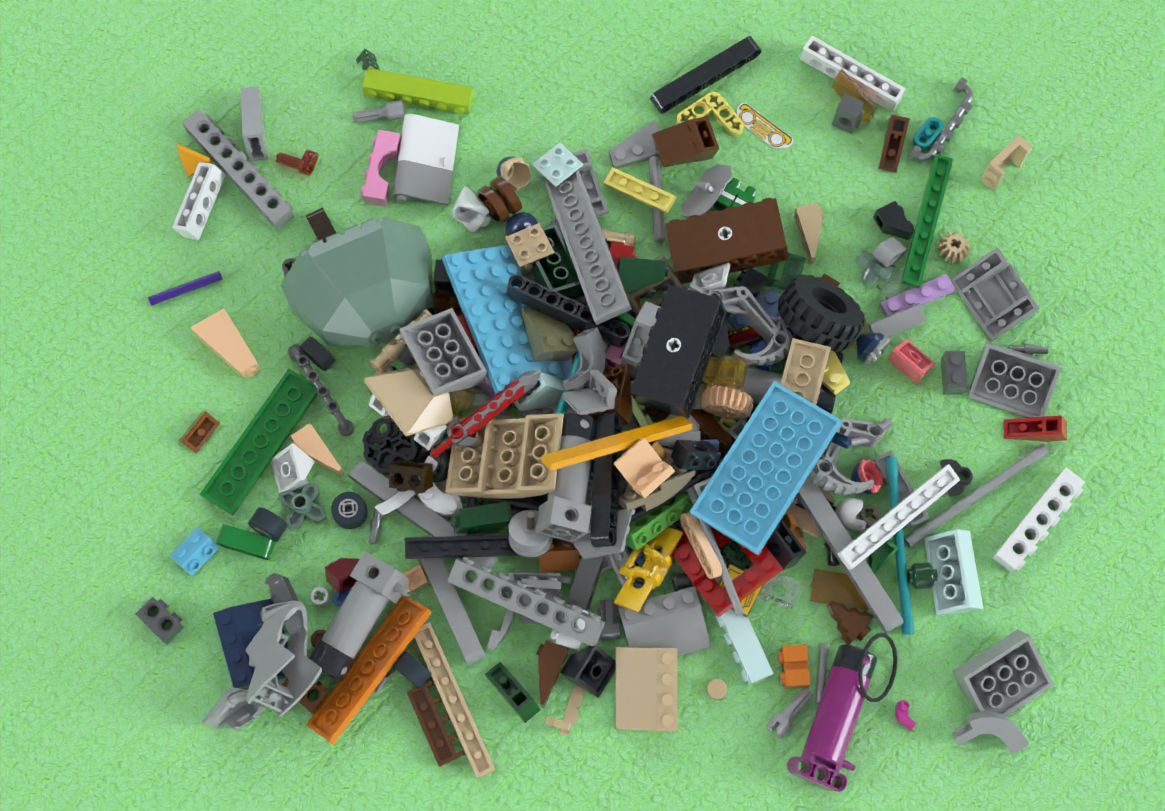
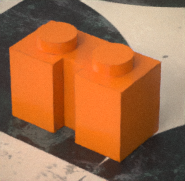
M807 644L782 646L777 654L778 663L782 664V672L779 673L780 684H784V689L808 688L811 683L808 669Z

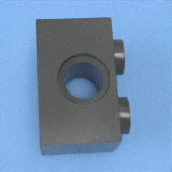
M844 94L837 107L832 126L852 134L854 128L858 129L865 112L862 109L864 102Z

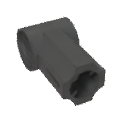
M613 599L600 600L601 620L605 622L600 634V640L620 639L618 605L614 603L615 600Z

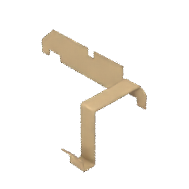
M577 685L575 689L572 688L563 721L547 717L545 724L564 729L560 730L559 734L567 735L571 725H576L579 710L576 709L577 706L581 707L585 690Z

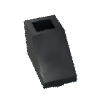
M896 201L875 211L873 218L882 233L906 240L911 239L914 232L913 224L906 219L903 208L900 205L898 206Z

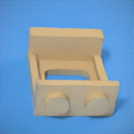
M1020 135L1016 137L988 164L981 177L983 183L995 191L1005 175L1002 168L1010 161L1019 168L1024 164L1033 147Z

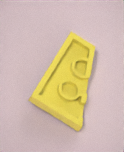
M830 350L822 384L836 395L847 387L850 381L836 353Z

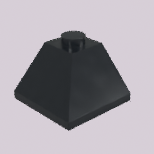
M589 645L570 655L560 673L577 686L599 698L616 670V661L597 645Z

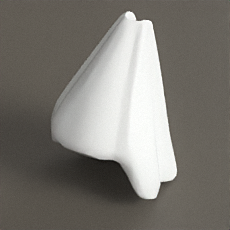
M464 187L453 207L452 214L454 219L462 222L470 232H475L480 227L487 226L491 220L488 214L490 211L468 187Z

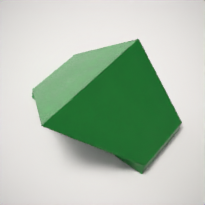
M887 540L869 555V567L874 574L897 552L899 547Z

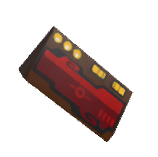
M748 325L728 332L730 344L728 349L732 352L735 349L755 344L764 339L752 325Z

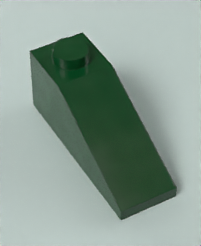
M501 662L485 673V676L525 723L540 711L531 695Z

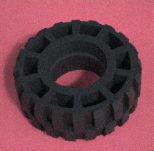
M804 274L793 278L778 300L779 315L787 327H790L804 341L831 347L830 350L833 352L849 348L864 327V313L861 311L858 303L845 293L843 289L823 278L814 277V275L806 276Z

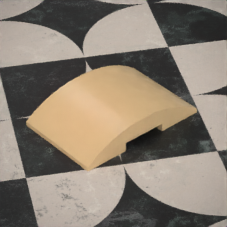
M562 413L526 415V418L492 419L471 436L478 440L473 446L461 448L453 444L445 493L475 498L510 499L539 496L555 491L557 469L551 471L542 463L541 456L560 450L564 415ZM459 418V423L465 418Z

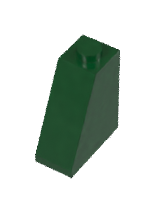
M629 257L618 258L617 271L626 293L663 281L668 276L666 261Z
M502 502L458 509L452 514L450 520L454 534L498 533L512 519L510 502Z

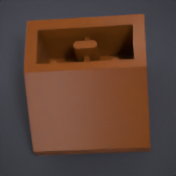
M553 537L549 550L539 556L540 572L578 570L579 551L572 542Z

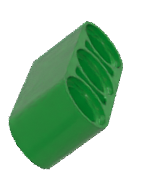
M224 524L216 540V544L221 547L264 560H270L276 543L271 538Z

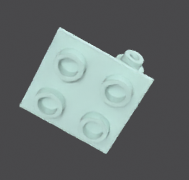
M558 143L532 164L538 170V176L540 178L544 176L555 187L584 165L561 143Z

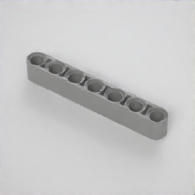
M420 559L467 665L485 658L486 655L453 584L447 582L449 574L442 559Z

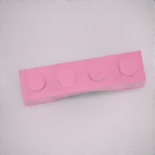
M378 130V135L374 136V151L369 155L370 167L365 172L366 184L362 185L361 196H363L365 204L387 206L390 188L388 182L380 177V170L387 161L398 158L401 142L400 133Z

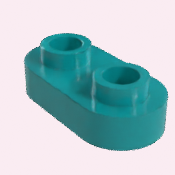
M935 117L929 118L916 132L913 138L914 146L918 145L922 148L921 150L929 148L942 132V121Z

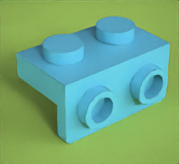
M197 527L174 550L170 557L187 573L193 576L219 549V546Z

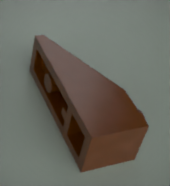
M890 114L878 169L897 172L910 118Z
M546 640L544 645L540 644L536 654L539 656L540 706L543 708L548 701L568 655V649Z

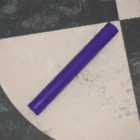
M220 271L152 295L148 297L151 306L223 280Z

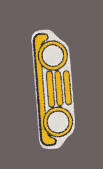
M741 103L737 107V115L743 121L744 126L767 144L777 149L788 148L792 145L793 138L750 105Z

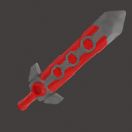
M541 370L524 372L507 385L503 391L460 423L459 416L456 415L450 421L447 428L449 438L431 450V455L436 459L453 444L461 448L473 446L478 440L471 436L510 404L537 384Z

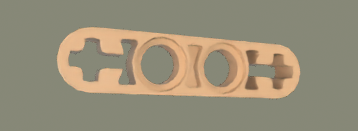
M690 512L681 514V525L706 575L710 579L720 577L722 575L721 564L698 519L691 515Z

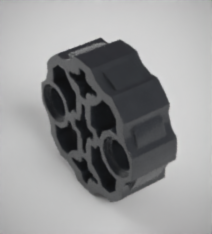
M380 418L373 422L372 427L369 431L365 432L362 440L364 444L363 455L366 461L374 466L377 471L389 474L388 465L400 458H403L404 461L415 462L421 448L420 444L414 440L415 434L410 436L411 440H407L408 436L404 435L392 418ZM386 424L387 431L382 434L380 432L381 425ZM390 442L395 443V444L393 445V448H394V449H390V448H389V447L391 446V443H390ZM374 451L378 452V454H376L377 458H372V456L374 455Z

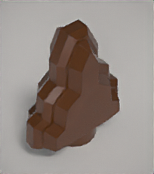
M831 601L827 605L830 616L837 622V630L842 634L841 639L845 644L850 645L856 638L861 642L871 629L868 625L874 616L866 610L861 612L856 608L848 609L842 603Z

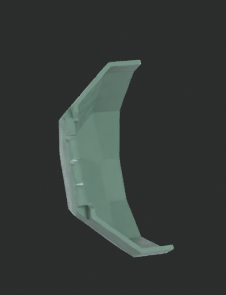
M386 217L380 218L377 221L371 218L362 222L361 228L355 225L343 230L344 235L342 236L338 232L326 237L327 242L325 243L321 239L309 244L311 249L300 252L281 284L293 314L328 345L372 346L390 337L397 336L400 333L399 329L407 326L412 320L415 321L433 300L432 255L420 226Z

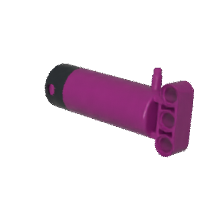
M842 644L838 647L801 757H791L787 762V769L792 775L825 790L837 792L843 791L847 786V778L840 773L841 767L854 771L856 768L855 765L844 760L865 699L860 690L858 679L859 661L863 649L847 644ZM868 651L863 663L862 672L863 686L866 693L877 663V657ZM799 762H801L800 770L798 769ZM816 770H818L819 773L817 778L815 775Z

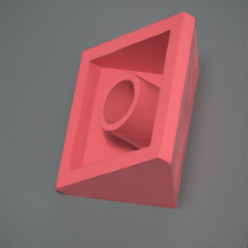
M908 339L895 347L888 358L894 366L915 384L936 364Z

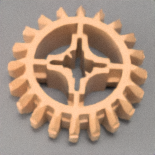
M727 386L707 387V389H704L701 397V407L703 410L720 418L746 419L750 417L754 404L750 395Z

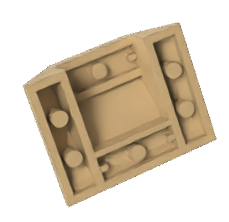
M409 366L364 379L365 384L405 436L449 424L453 419L449 392L433 395L418 366Z

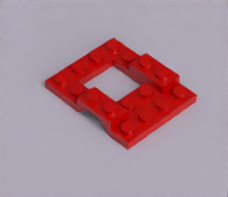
M710 526L719 549L732 540ZM682 527L678 531L683 532V535L671 555L719 618L733 607L726 587L721 588L714 578H708ZM737 543L754 564L732 580L740 601L783 571L782 566L766 546L757 555Z

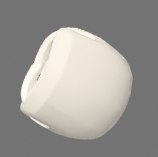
M859 498L844 499L836 507L835 513L844 528L850 531H862L866 527L864 520L856 519L857 514L863 507V501Z

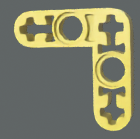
M717 92L708 93L677 115L676 123L680 124L682 123V118L690 120L707 117L712 113L728 134L733 137L740 136L744 129L743 121ZM710 99L717 100L716 104L714 102L710 103ZM697 107L703 108L704 112L702 114H696L694 109ZM721 111H727L729 113V116L727 118H723L720 116L719 113ZM732 126H739V129H732Z

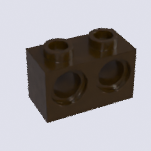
M397 460L388 465L389 488H396L400 492L413 490L414 493L421 494L433 487V464Z

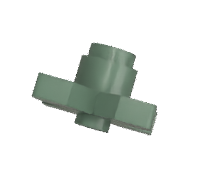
M864 249L855 261L864 267L861 271V279L870 284L878 281L880 276L889 280L896 269V266L893 264L888 267L884 266L872 256V253Z
M316 482L304 485L302 492L298 494L291 490L279 493L281 505L292 509L285 518L290 531L301 528L305 517H308L315 523L327 519L324 507L314 504L320 495Z

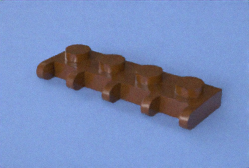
M432 680L423 684L421 688L416 687L407 691V695L437 764L441 767L464 756L465 753L464 751L455 753L451 741L458 737L456 734L448 737L443 723L448 721L449 717L447 715L440 718L435 704L441 702V698L438 697L432 700L427 689L434 685Z

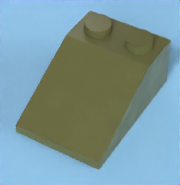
M533 308L521 309L534 362L566 361L574 355L577 347L573 341V332L567 324Z

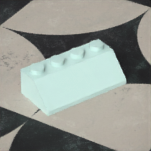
M955 529L924 538L927 561L932 565L933 569H937L938 580L934 581L932 587L936 615L967 613L983 609L970 531Z

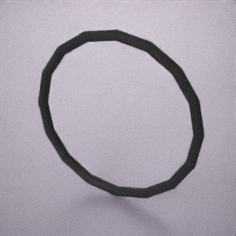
M877 633L868 641L859 661V687L863 697L870 702L882 700L891 689L896 676V647L892 638L886 633ZM879 637H884L889 641L893 652L892 675L885 691L879 697L871 698L867 695L863 686V663L873 641Z

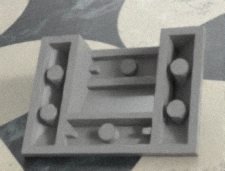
M995 248L951 279L953 286L991 341L1040 310L1033 295L998 248Z

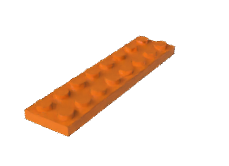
M403 595L353 661L343 680L338 681L306 725L334 745L432 612L410 597Z

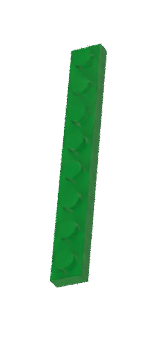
M935 154L901 284L917 289L921 286L953 162L952 158Z

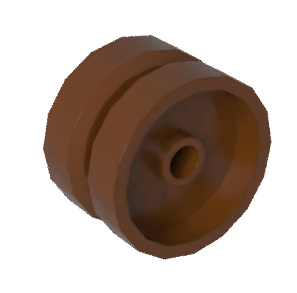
M501 176L494 178L490 182V187L485 185L477 191L478 198L490 211L488 214L499 224L509 219V213L514 215L522 209L521 201L516 192Z

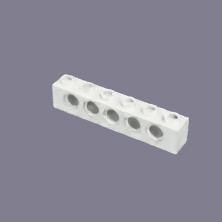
M814 36L810 37L802 49L800 60L891 112L895 110L904 95L906 88Z
M1066 467L992 559L1010 573L1015 569L1019 571L1026 563L1023 560L1026 555L1031 556L1038 548L1035 546L1038 540L1042 542L1047 537L1049 532L1046 530L1050 525L1054 527L1061 518L1058 515L1062 511L1065 513L1072 505L1070 500L1073 497L1077 498L1084 489L1081 487L1085 481ZM1059 489L1065 490L1067 496L1061 495ZM1048 503L1055 506V511L1049 509ZM1036 518H1041L1044 521V525L1038 524ZM1025 532H1029L1032 535V540L1025 537ZM1013 546L1018 547L1021 550V554H1016L1013 551Z

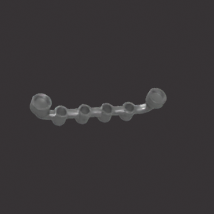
M961 77L954 88L958 93L961 90L964 91L966 94L965 99L929 152L926 154L921 153L922 148L915 145L908 155L910 159L914 161L917 158L921 161H927L932 159L935 154H941L945 148L943 145L944 141L949 142L954 135L952 129L954 126L956 128L960 126L964 120L961 116L963 113L967 115L973 106L970 104L973 92L966 84V79Z

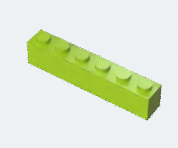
M373 68L366 70L362 84L363 93L369 98L377 97L389 102L401 100L405 105L414 104L422 108H436L439 111H452L459 115L470 114L474 97L473 87Z

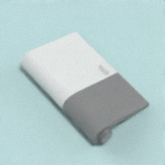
M406 114L404 116L393 190V198L398 203H406L411 198L448 206L459 129L458 124L416 114Z

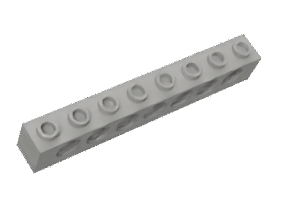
M198 110L183 121L182 124L187 133L276 230L294 217L291 204L287 200L284 202L280 198L282 196L279 191L269 186L270 182L264 175L260 176L257 173L258 169L256 166L246 161L247 157L241 150L237 151L235 149L236 145L230 138L226 139L223 136L224 132L218 125L215 127L212 124L213 120L207 113L203 114ZM231 154L230 157L224 158L226 155ZM250 179H254L253 182L247 183ZM261 192H266V193H265L264 195H262V196L259 195V193H261ZM273 204H277V207L270 208Z
M468 557L455 560L447 582L590 646L597 644L605 624L601 620V616L594 613L586 614L582 612L583 609L573 604L568 606L564 604L565 601L561 598L553 596L552 599L546 596L545 591L537 588L534 591L528 588L527 583L519 580L514 582L510 580V576L500 572L496 574L492 572V568L486 565H481L480 567L474 564L475 561ZM471 571L476 573L475 581H472L469 577ZM489 578L494 581L493 589L487 586ZM507 586L512 589L511 597L505 594ZM525 594L530 597L529 605L523 602ZM543 602L546 603L549 607L547 613H544L541 610V604ZM560 611H564L567 614L566 621H562L559 618ZM578 619L584 620V629L578 627Z

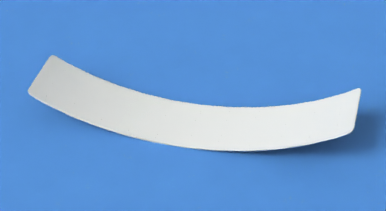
M431 456L427 457L425 463L433 464L434 472L438 462ZM413 490L399 491L387 501L375 506V508L382 515L388 514L403 505L416 493Z

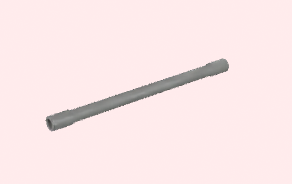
M1040 444L1009 468L921 528L914 530L904 537L905 544L909 548L924 539L926 535L1030 464L1049 453L1048 448L1044 444Z

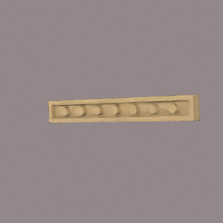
M431 623L422 625L414 637L427 667L432 673L431 676L478 779L496 769Z

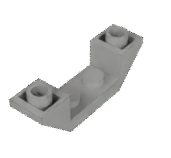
M645 301L634 322L621 360V365H629L630 377L634 379L637 375V365L644 356L642 354L643 348L650 339V329L657 320L655 318L658 308H661V306Z

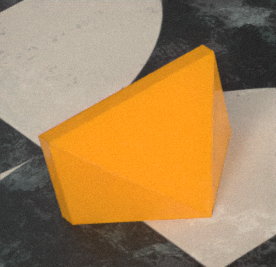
M177 145L187 177L194 175L199 162L213 164L211 158L182 145Z

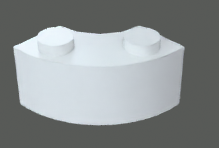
M434 482L433 487L426 490L425 493H417L421 503L444 519L451 520L452 514L458 509L463 508L458 495L442 493L437 489Z

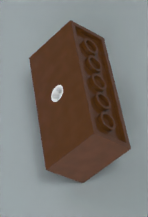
M765 198L757 203L748 202L739 207L731 206L718 212L709 211L705 215H691L687 219H674L665 224L674 272L681 284L692 282L696 273L728 262L730 264L729 273L747 270L749 266L756 268L789 260L776 198Z

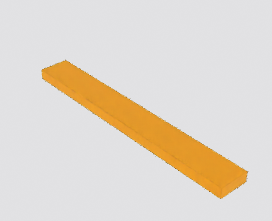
M678 416L541 456V461L551 471L631 448L641 438H645L649 443L692 430V423L685 417Z

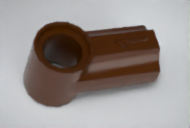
M438 290L433 293V308L440 312L451 308L453 310L461 309L455 293H449L445 290Z

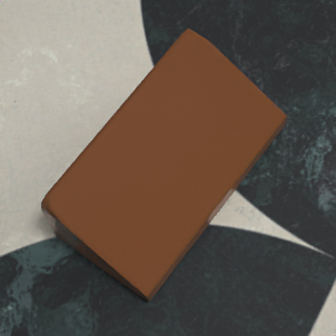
M202 411L180 438L179 442L197 453L219 426L220 422L206 411Z

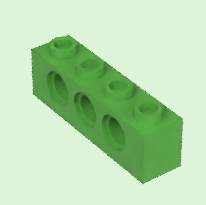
M682 492L629 524L630 531L626 537V545L637 551L679 520L681 514L690 512L693 504L688 492Z

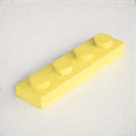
M613 167L603 182L605 186L668 214L676 200L675 195Z

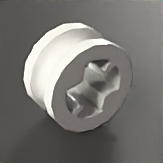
M323 587L315 588L310 596L312 602L317 606L326 605L330 598L329 593ZM318 592L325 594L323 601L315 600V597H318L316 595Z

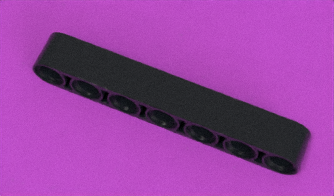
M748 36L657 90L651 95L650 100L660 114H663L754 60L761 54L762 50L754 39Z
M513 275L509 278L506 292L511 299L580 331L597 327L603 341L615 347H623L627 343L630 328L626 324L611 318L596 325L589 307L520 275Z
M618 412L599 414L597 416L595 440L622 433V418ZM621 451L594 458L590 533L593 547L614 546L617 541L620 472L614 465V462L621 457Z

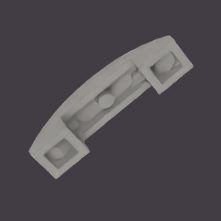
M588 149L573 152L572 154L584 164L579 168L596 216L609 214L593 170Z
M509 572L510 580L515 582L513 573ZM507 586L505 594L511 597L512 589ZM506 609L501 630L492 629L487 646L488 652L492 653L505 639L514 620V611Z

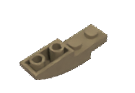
M677 464L673 467L675 472L646 498L634 490H630L619 496L618 504L627 511L637 507H642L645 511H648L679 492L695 475V470L681 469Z

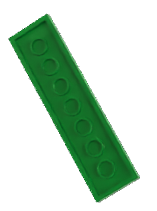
M288 369L200 495L233 516L317 397L318 393L315 386L309 380Z

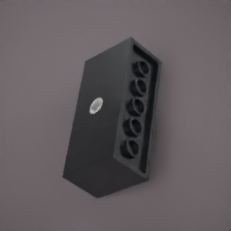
M669 285L668 289L663 293L662 306L656 312V323L650 329L649 342L643 348L642 354L644 356L637 365V375L635 380H632L629 391H631L630 394L639 405L689 419L727 311L721 298Z

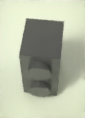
M945 351L941 357L943 395H963L968 388L965 351Z

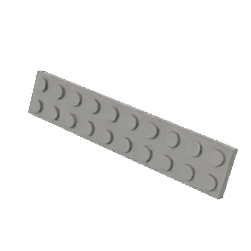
M579 169L557 187L548 179L545 180L546 190L594 322L598 325L631 310V305Z

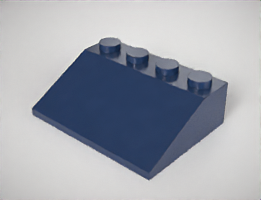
M271 599L232 606L213 613L233 688L249 689L255 668L249 666L250 656L245 650L262 628L264 622L261 619V610L263 607L274 604ZM286 642L284 645L286 649L288 647V642ZM282 670L276 675L277 680L286 677Z

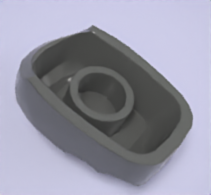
M273 573L266 578L265 584H268L270 597L274 604L299 601L288 578L278 573Z

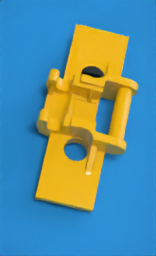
M668 527L637 551L632 550L624 566L618 570L619 573L628 578L614 601L616 605L639 612L651 589H654L655 586H660L672 565L670 556L683 532ZM662 548L663 552L660 554L656 549ZM643 551L646 561L642 568L636 566L631 569L640 552Z

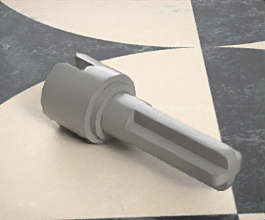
M401 100L387 102L385 107L353 113L355 123L386 117L390 120H395L405 116Z
M803 688L782 713H776L765 725L768 731L773 732L776 729V737L781 739L791 727V720L812 697L813 694L810 690Z

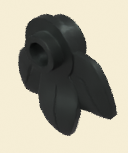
M941 460L940 465L942 468L949 464L958 477L959 474L965 475V480L960 479L959 482L948 490V494L951 497L960 495L964 491L965 486L970 484L973 479L971 470L967 467H961L955 460Z

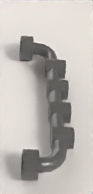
M294 344L288 349L290 358L293 361H297L299 367L304 369L309 382L317 389L318 396L327 404L329 413L337 419L339 433L342 436H350L354 432L352 422L345 419L340 411L338 402L331 398L328 387L321 383L318 372L312 369L308 357L299 348L300 345Z

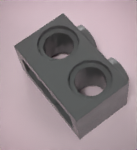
M152 597L135 615L165 644H168L184 628L180 623L182 619L175 612L171 614L167 610L169 606L161 598L157 601ZM155 608H158V614L154 617H151V611ZM171 621L172 627L169 630H164V625Z

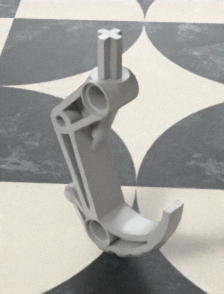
M694 283L690 284L688 290L721 298L727 312L741 313L767 342L765 349L758 353L745 354L735 350L731 356L732 358L746 364L771 365L781 361L784 356L789 354L793 336L786 329L784 320L780 315L777 318L768 316L746 287L714 289L707 292Z
M843 418L837 432L852 439L851 446L860 445L872 448L884 437V433L894 425L892 424V419L887 418L878 424ZM832 442L828 444L824 455H821L809 474L814 485H819L823 490L832 491L835 494L849 495L860 493L871 488L874 483L872 479L867 482H854L841 475L832 464L841 446Z

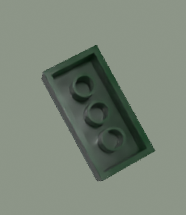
M557 224L543 227L542 229L554 253L533 262L531 270L538 284L570 299L584 295L566 242Z

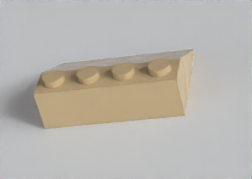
M616 647L615 729L677 731V648Z

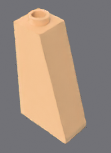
M224 308L191 327L196 337L243 378L251 377L261 369Z

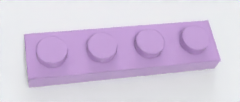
M945 274L922 284L919 289L913 288L881 302L879 306L884 315L888 316L917 303L924 306L953 293L956 289L948 275Z

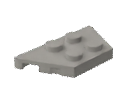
M635 509L618 511L617 541L614 546L593 547L590 540L591 531H588L587 534L572 542L583 559L589 560L624 552L626 537L630 531L629 523L631 516L635 513Z

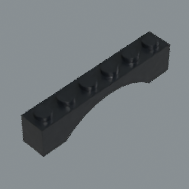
M749 266L746 271H741L736 279L739 281L738 284L734 283L732 287H746L756 298L766 284L768 277ZM726 312L708 363L713 367L718 365L730 346L728 322L731 313Z

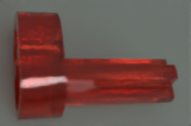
M306 150L302 159L279 152L276 155V162L298 169L299 173L310 176L318 161V153Z

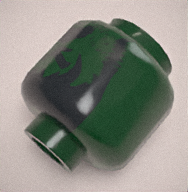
M914 563L911 569L907 571L908 583L915 589L932 588L934 581L938 580L937 569H933L930 563Z

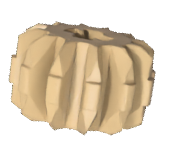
M956 231L952 235L949 232L946 233L945 237H941L940 244L938 245V249L941 250L940 256H946L945 261L951 259L952 264L956 260L961 262L969 254L970 245L967 244L969 238L963 239V233L957 235Z

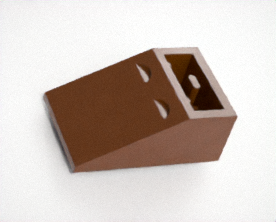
M708 116L690 119L652 134L663 167L713 159L719 150Z
M629 365L605 368L603 375L617 390L614 409L589 413L587 415L597 419L599 414L618 412L622 418V426L629 425L632 413V395L630 394L631 391H629L631 384Z

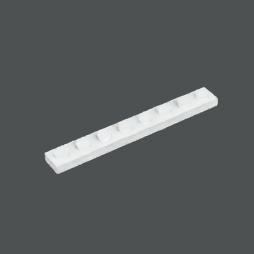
M949 464L944 466L837 553L848 570L857 566L959 482L960 479Z

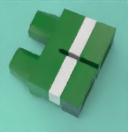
M732 178L713 207L722 211L727 207H739L748 202L754 203L756 189L748 186L744 192L739 189L741 186L740 180Z

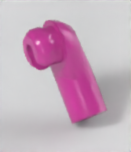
M901 700L895 706L896 719L911 731L916 723L908 717L909 703L906 700Z

